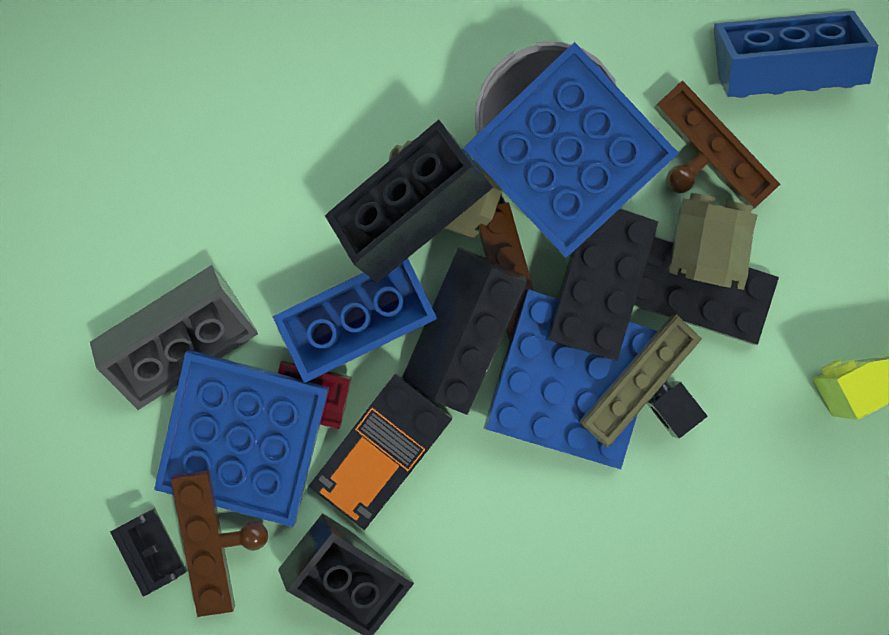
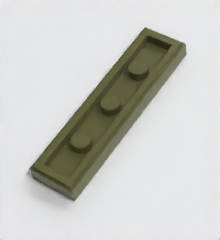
M672 314L578 423L603 446L608 448L702 338L677 314Z

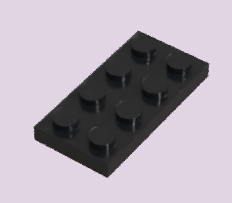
M619 209L571 253L545 340L612 361H618L659 221Z
M654 237L634 306L669 318L672 314H677L687 324L752 345H758L779 277L749 267L744 290L737 289L732 284L731 288L686 278V274L681 273L682 268H679L677 275L667 271L673 242Z

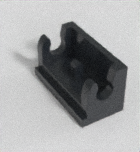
M156 508L110 531L143 597L169 584L187 572Z

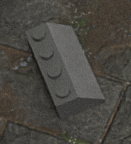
M213 265L90 341L96 369L139 410L178 385L185 352L188 350L221 358L258 335V332L231 288Z

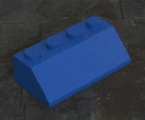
M855 11L714 23L718 76L727 97L745 98L749 95L767 93L779 95L788 91H817L821 88L832 87L852 88L855 85L871 83L879 45Z
M406 259L378 283L365 273H362L272 316L304 383L437 319L409 259Z

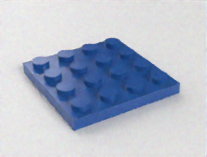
M576 42L570 45L464 147L465 151L565 258L679 154Z
M525 290L483 428L621 470L637 415L608 448L603 446L578 422L650 341L657 330L629 322L618 361H612L545 340L557 298L532 290Z
M188 350L184 356L154 490L174 495L171 478L174 475L210 470L217 507L294 527L330 387L312 382L304 383L301 379Z

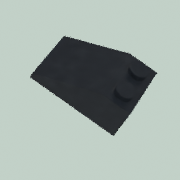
M323 513L278 569L287 592L361 635H374L414 585L412 579L353 532Z

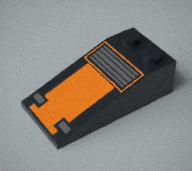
M394 374L308 487L365 531L452 421V416L398 374Z

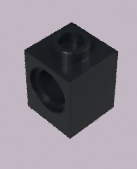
M666 380L646 403L671 436L678 439L708 417L680 381L669 383Z

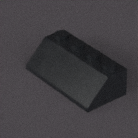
M438 119L324 216L352 263L378 283L493 189V186Z
M458 247L432 306L437 319L424 325L402 379L434 402L468 415L527 283L525 275Z

